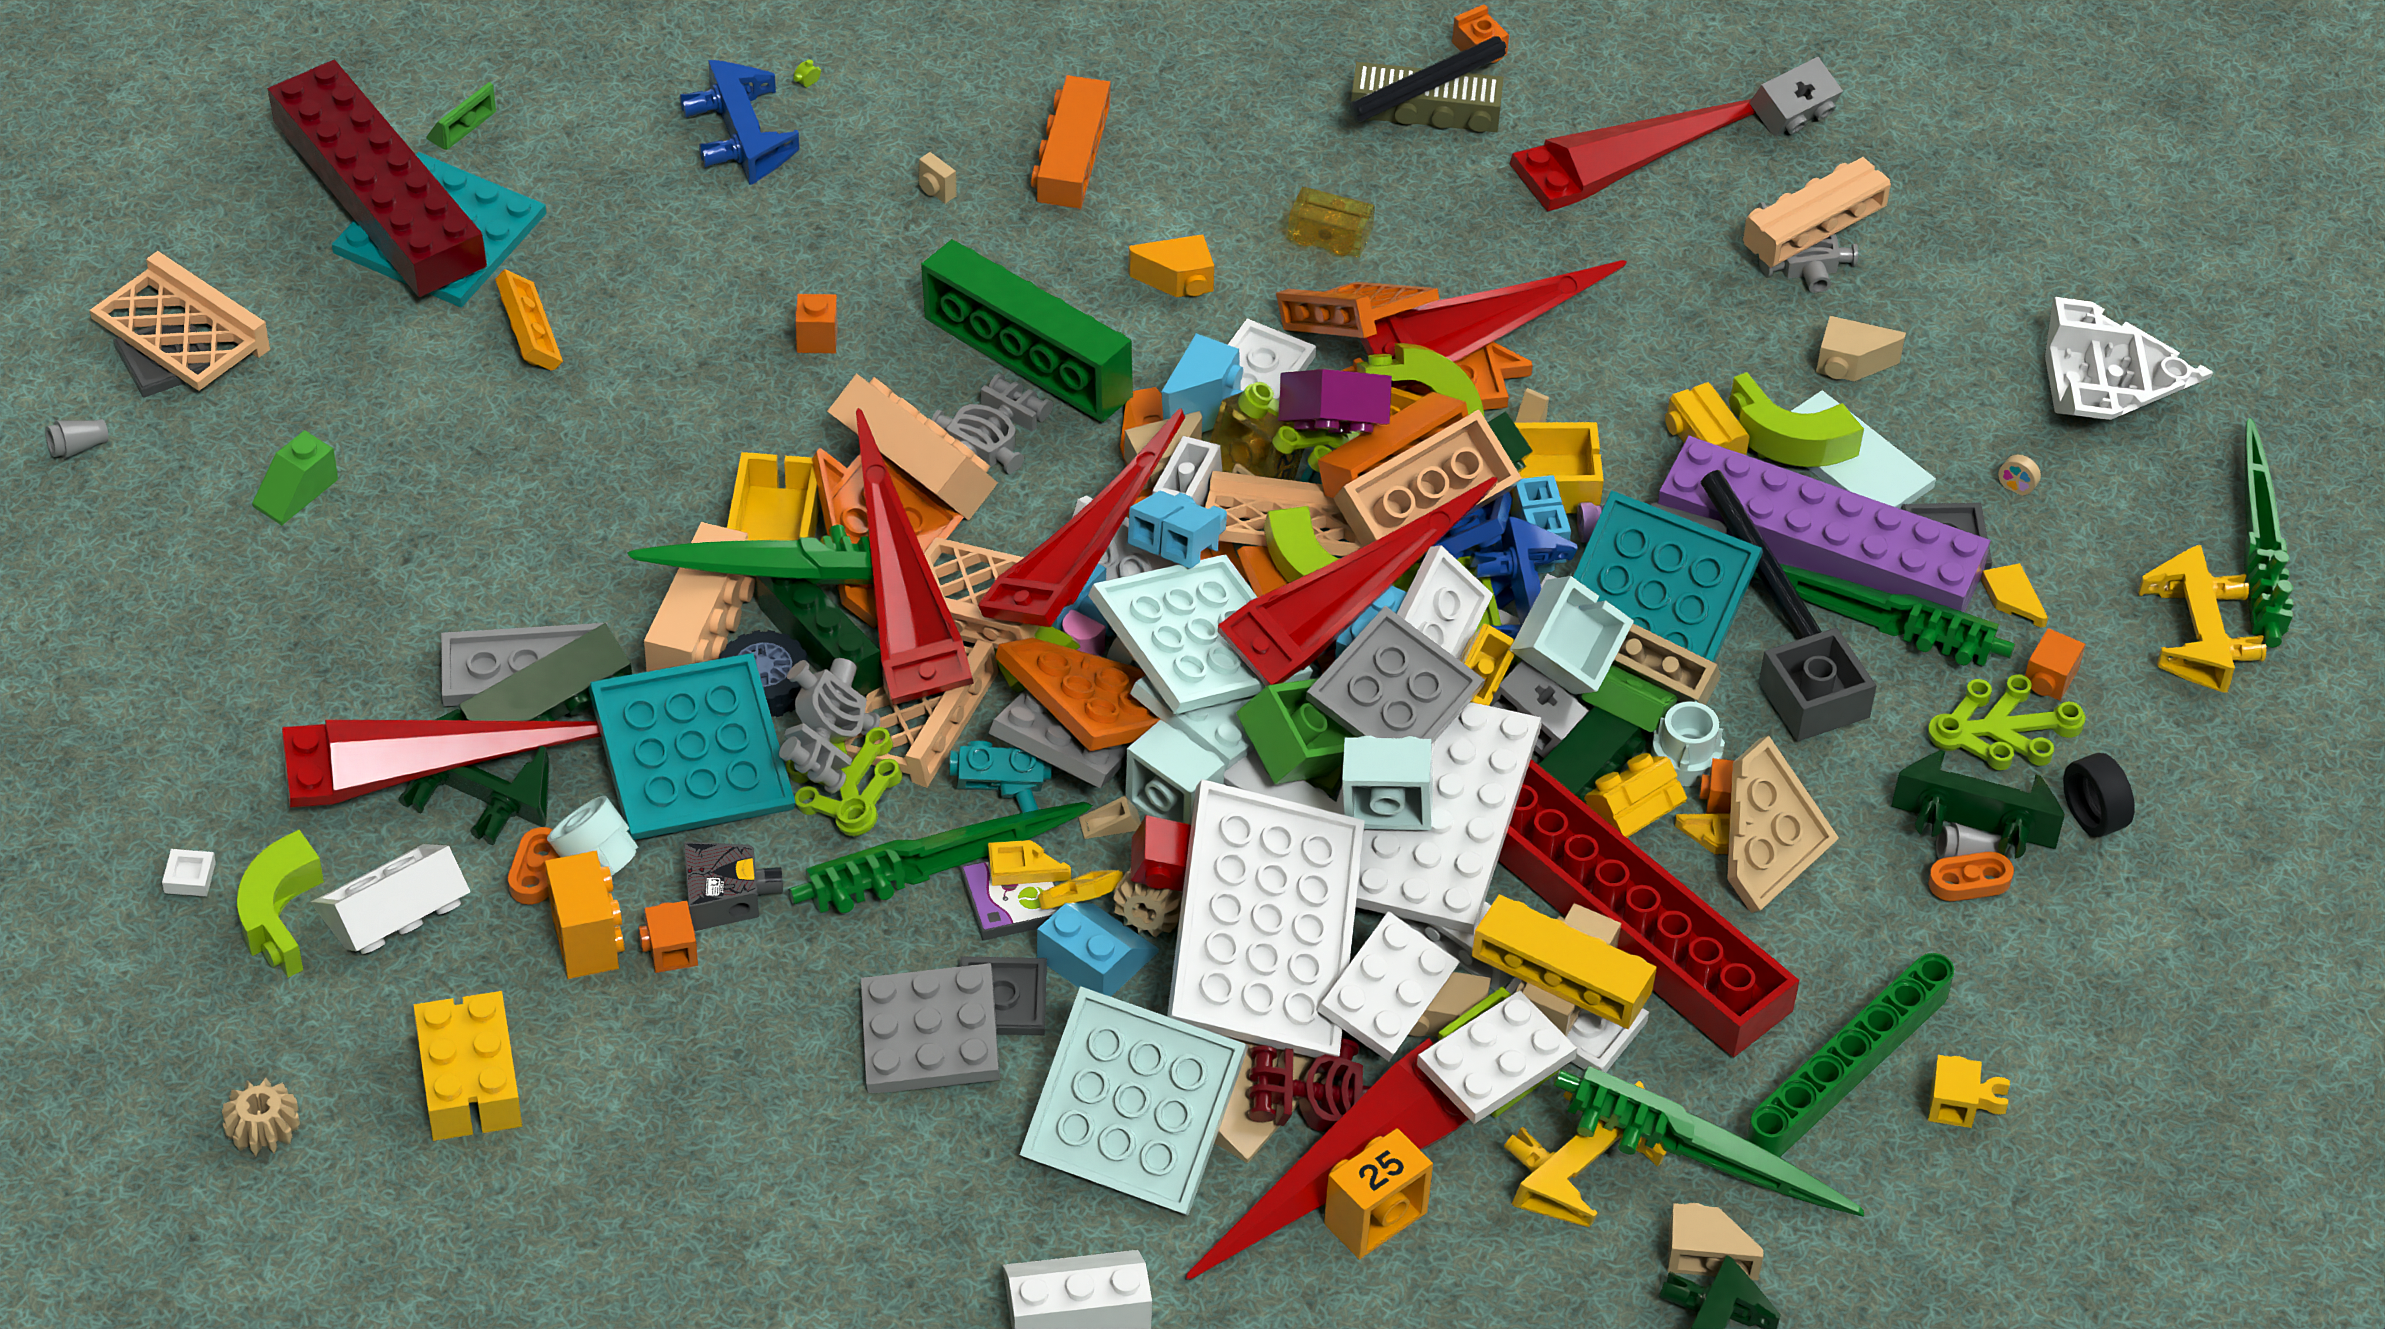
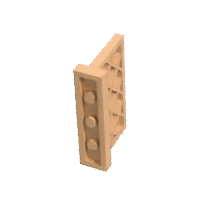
M159 251L146 259L147 270L90 309L91 319L118 337H121L125 342L198 391L250 353L260 358L270 350L265 321ZM148 285L158 290L157 296H137V293ZM164 306H182L185 308V313L163 314ZM157 307V315L135 316L136 308ZM129 308V316L111 317L108 315L114 309ZM190 324H209L212 326V331L190 332ZM156 325V334L138 335L134 332L135 327ZM162 325H184V333L162 334ZM218 342H235L238 344L232 350L217 351ZM211 343V351L189 352V344ZM183 344V352L165 353L161 350V345ZM210 362V366L198 375L188 369L189 363Z
M1212 471L1210 491L1205 508L1209 509L1212 506H1216L1227 512L1226 530L1219 534V541L1268 547L1264 531H1257L1263 529L1268 511L1308 506L1315 537L1328 553L1337 556H1347L1363 548L1333 498L1325 496L1323 484ZM1240 518H1248L1250 520L1241 521ZM1320 528H1327L1330 530L1323 532L1322 530H1320ZM1346 539V540L1349 541V542L1338 541V540Z
M938 537L933 540L924 555L963 641L976 643L977 640L993 643V647L998 649V645L1001 643L1035 638L1034 635L1040 627L1038 625L983 617L978 604L990 588L974 593L972 586L992 578L996 580L999 575L1024 557ZM941 553L954 555L957 558L934 567V563ZM980 562L990 564V567L967 575L965 568ZM961 570L963 577L940 585L938 578ZM968 588L970 594L959 600L945 597Z
M977 640L973 648L964 646L974 684L945 691L944 695L927 700L926 697L919 698L921 703L903 710H899L897 704L893 705L883 670L884 686L868 693L866 696L865 713L890 705L894 713L881 717L879 727L888 728L900 724L903 732L891 736L893 741L892 748L909 743L910 749L904 758L887 753L877 756L871 765L876 766L883 759H894L899 764L903 773L910 774L912 783L928 788L999 673L993 643ZM924 714L928 715L929 719L925 724L908 729L905 721ZM861 733L856 737L844 740L848 756L852 760H854L862 747L851 744L854 739L864 736ZM879 739V740L875 741L874 744H879V743H881L884 739H882V740Z

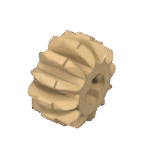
M1130 868L1129 871L1125 872L1122 880L1118 882L1115 888V895L1113 897L1116 901L1114 913L1124 916L1123 926L1132 924L1136 926L1138 934L1148 930L1156 938L1162 931L1170 933L1177 926L1180 919L1183 892L1166 888L1155 889L1146 884L1130 881Z
M265 1077L259 1086H253L247 1080L244 1091L231 1089L230 1102L223 1104V1128L225 1135L228 1136L229 1140L234 1141V1145L239 1151L250 1146L251 1152L257 1156L262 1146H268V1149L275 1154L277 1141L286 1144L291 1143L292 1131L298 1130L300 1123L297 1113L299 1109L296 1098H294L293 1094H288V1090L283 1082L271 1087V1083Z

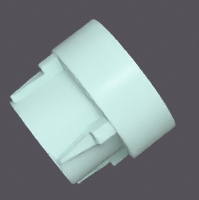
M1696 700L1695 702H1681L1671 707L1666 713L1665 718L1661 717L1660 725L1654 731L1651 756H1667L1677 773L1676 779L1680 781L1682 786L1700 785L1702 774L1710 775L1712 758L1722 759L1725 742L1722 739L1723 729L1719 728L1717 715L1708 706L1698 703Z
M606 796L597 797L573 811L547 837V841L560 858L597 850L600 866H609L611 876L630 862L636 854L635 849L638 848V845L627 831L629 826Z

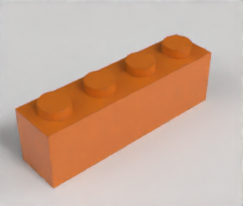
M1067 75L1063 90H1056L1053 106L1056 114H1049L1046 127V136L1049 138L1048 140L1042 139L1039 149V162H1041V165H1034L1031 187L1037 188V202L1082 209L1110 109L1111 81Z
M1431 392L1392 415L1389 424L1375 425L1372 433H1362L1318 459V465L1325 496L1334 498L1346 484L1468 416L1466 402Z

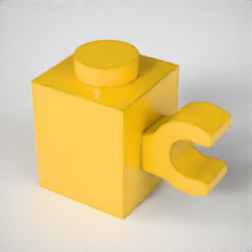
M1938 1055L1932 1076L1928 1121L1972 1128L1977 1108L1987 1110L1993 1114H2006L2009 1099L1998 1098L1994 1094L2007 1095L2010 1080L2002 1077H1993L1980 1084L1981 1061L1968 1060L1960 1056Z

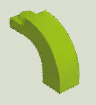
M1395 343V359H1392V354H1374L1368 356L1369 362L1357 363V372L1389 375L1392 376V381H1420L1431 392L1465 401L1468 415L1480 410L1484 416L1481 398L1468 375L1453 361L1429 348L1415 344Z
M1748 372L1733 378L1729 405L1734 415L1740 417V424L1750 436L1748 446L1756 452L1781 463L1803 467L1829 466L1859 456L1864 428L1843 403L1816 413H1795L1774 404Z
M1308 506L1268 511L1263 527L1268 550L1278 571L1289 583L1339 560V558L1328 553L1317 541ZM1402 576L1392 586L1399 587Z
M300 830L273 842L255 857L240 881L237 894V908L243 938L251 956H254L263 951L271 967L274 968L279 965L288 978L303 971L299 945L282 923L279 916L290 900L324 882L320 857Z

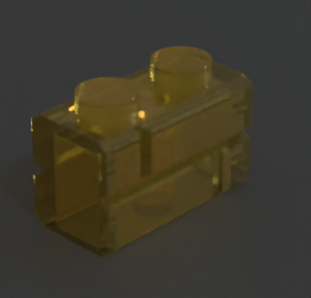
M1302 186L1289 214L1287 239L1294 240L1302 246L1313 245L1332 250L1337 255H1352L1360 258L1373 230L1375 205Z

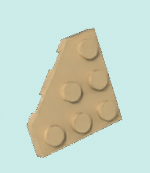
M1770 736L1758 739L1733 762L1727 879L1748 910L1754 913L1761 911L1839 839Z

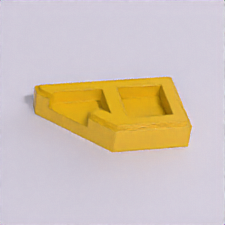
M2020 563L1982 571L1981 581L1995 609L2009 615L2014 612L2033 620V625L2040 628L2046 627L2048 616Z
M1730 814L1675 815V827L1713 854L1729 853Z
M1031 840L988 843L992 886L1071 880V867L1065 862L1060 864L1045 854L1044 848Z
M1090 871L1044 890L1038 895L1041 909L1094 899L1115 890L1118 882L1122 880L1124 876L1123 871Z

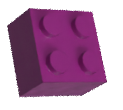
M1329 369L1281 373L1278 421L1293 422V429L1300 431L1328 429V433L1332 434L1372 433L1374 425H1387L1390 423L1392 376Z

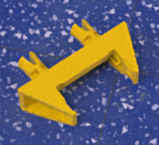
M2196 545L2143 575L2138 593L2139 596L2160 595L2161 598H2186L2195 634L2200 641L2185 643L2182 647H2161L2157 661L2158 667L2187 681L2225 693L2229 690L2235 669L2233 660L2263 662L2266 658V644H2262L2263 635L2232 639L2225 633L2216 599L2247 600L2249 583H2244L2247 575L2212 576L2208 572L2201 545Z
M1638 1081L1635 1084L1636 1086L1645 1089L1643 1083H1641L1640 1081ZM1565 1091L1563 1097L1570 1101L1572 1093ZM1599 1119L1593 1137H1585L1578 1133L1560 1150L1549 1153L1527 1132L1526 1128L1521 1127L1517 1137L1512 1135L1505 1143L1504 1148L1525 1165L1532 1174L1520 1183L1512 1205L1531 1212L1590 1227L1598 1212L1596 1210L1593 1211L1582 1201L1580 1192L1572 1185L1569 1179L1571 1177L1575 1178L1620 1139L1624 1129L1615 1126L1610 1131L1603 1128L1605 1121ZM1640 1137L1636 1150L1639 1153H1643L1658 1167L1662 1163L1666 1151L1663 1150L1660 1143H1656L1653 1149L1645 1146L1646 1139Z

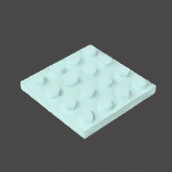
M1226 554L1200 560V563L1191 569L1183 565H1175L1092 585L1088 596L1174 714L1257 695L1266 687L1217 632L1218 625L1249 601L1258 598ZM1308 666L1305 670L1298 671L1284 683L1309 680L1313 670Z
M1080 986L1019 1155L1189 1215L1249 1046Z

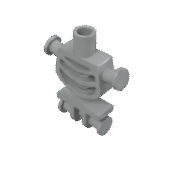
M1759 202L1757 208L1765 209L1771 205ZM1833 234L1771 268L1759 258V266L1766 278L1771 277L1773 272L1782 270L1788 279L1804 277L1810 292H1825L1831 286L1828 274L1836 273L1839 263H1851L1852 267L1857 266L1858 245L1852 244L1851 247H1839L1837 236Z
M998 373L991 380L989 387L984 385L981 388V405L969 404L963 406L953 419L944 416V411L938 409L931 420L954 439H958L988 465L992 467L1000 462L1004 465V471L1012 474L1022 466L1024 456L1020 452L1013 453L1016 443V428L1011 421L1033 432L1037 428V420L1043 422L1050 415L1053 402L1049 399L1040 400L1037 398V393L1031 389L1022 394V384L1016 381L1011 384L1005 381L1004 375Z
M837 658L833 660L830 671L826 669L812 674L809 670V663L806 660H802L790 669L787 678L791 682L797 681L802 687L796 697L795 707L796 713L803 724L786 729L784 736L788 739L781 746L779 756L785 761L791 759L795 762L794 768L800 773L808 771V778L814 783L821 781L825 784V790L833 794L843 786L846 779V774L840 769L850 766L852 758L830 742L838 743L856 737L859 733L866 736L871 729L879 727L880 716L875 712L865 713L866 698L851 688L857 666L852 661Z

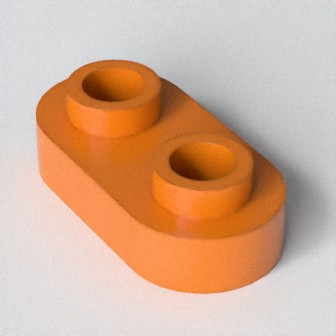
M534 828L525 833L520 841L508 874L510 894L519 903L537 904L549 896L545 861L560 858L547 841L548 835L553 830L551 828ZM542 851L548 852V854L545 856H542L537 853ZM530 884L536 885V886H533V887H525V886L530 885Z
M1981 852L1946 857L1937 860L1932 865L1928 885L1935 896L1945 901H1960L2000 895L2009 889L2014 874V867L2006 856L1997 852ZM1984 876H1993L1995 879H1986ZM1945 881H1950V882H1953L1954 884H1949V883H1946Z

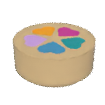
M2024 455L2008 457L1998 473L1999 480L2004 488L2022 496L2030 494L2041 479V473L2037 464Z

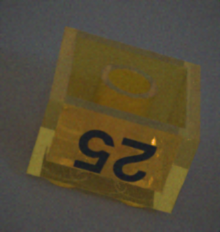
M1242 392L1223 399L1209 441L1210 443L1220 445L1222 472L1232 473L1235 464L1239 463L1255 476L1294 481L1305 448L1294 449L1292 453L1285 454L1277 450L1272 442L1273 437L1282 426H1289L1291 428L1294 426L1287 422L1278 421V417L1269 412L1260 419L1249 417L1238 405V398Z

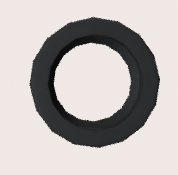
M2095 753L2073 761L2065 768L2063 789L2067 805L2073 817L2090 836L2102 837L2126 828L2132 823L2135 814L2133 792L2125 772L2115 759L2106 753Z

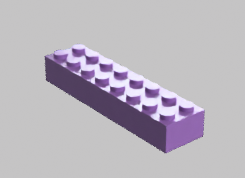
M1688 436L1660 489L1658 504L1724 522L1701 485V480L1705 475L1714 470H1720L1780 564L1833 576L1890 594H1912L1964 613L1980 581L1982 571L1985 569L1991 542L1989 539L1692 436ZM1728 529V535L1734 537L1731 531Z

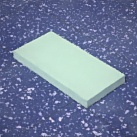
M1822 390L1791 410V412L1816 413L1836 406L1839 403ZM1854 414L1852 415L1864 428L1859 456L1829 466L1807 467L1827 484L1901 509L1902 504H1911L1932 490L1936 478Z

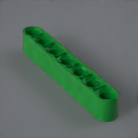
M1927 953L1919 957L1751 1114L1746 1140L1781 1157L1945 1004L1954 976L1953 963L1946 956L1938 953Z

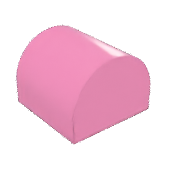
M1071 609L1063 619L1062 632L1070 635L1080 644L1081 647L1077 649L1078 651L1101 657L1105 653L1106 627Z

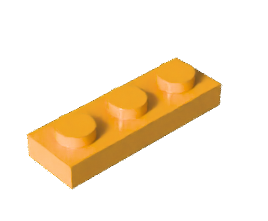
M504 269L495 278L501 294V302L505 306L510 319V327L515 333L520 346L521 356L533 366L539 365L550 371L555 370L563 360L534 282Z

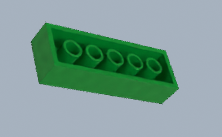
M953 239L921 263L925 319L1101 422L1107 420L1133 397L1132 340L1123 333L1109 328L1091 315L1077 310L1061 298L1054 297L1038 288L1032 282L1022 279L1002 265L990 261L972 248L966 247Z

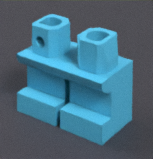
M1554 475L1521 479L1513 489L1512 517L1527 521L1570 541L1571 529ZM1566 559L1554 560L1549 564L1534 566L1535 571H1538V573L1552 572L1555 570L1556 563H1565Z
M1160 490L1130 507L1128 544L1155 555L1161 553V557L1191 569L1200 563L1202 550L1205 548L1214 551L1218 550L1219 534L1226 530L1227 512L1216 506H1212L1209 509L1199 506L1191 496L1183 493L1174 496Z

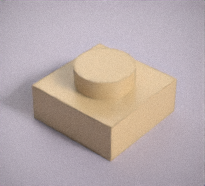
M929 152L919 159V185L927 195H934L946 204L956 197V171Z

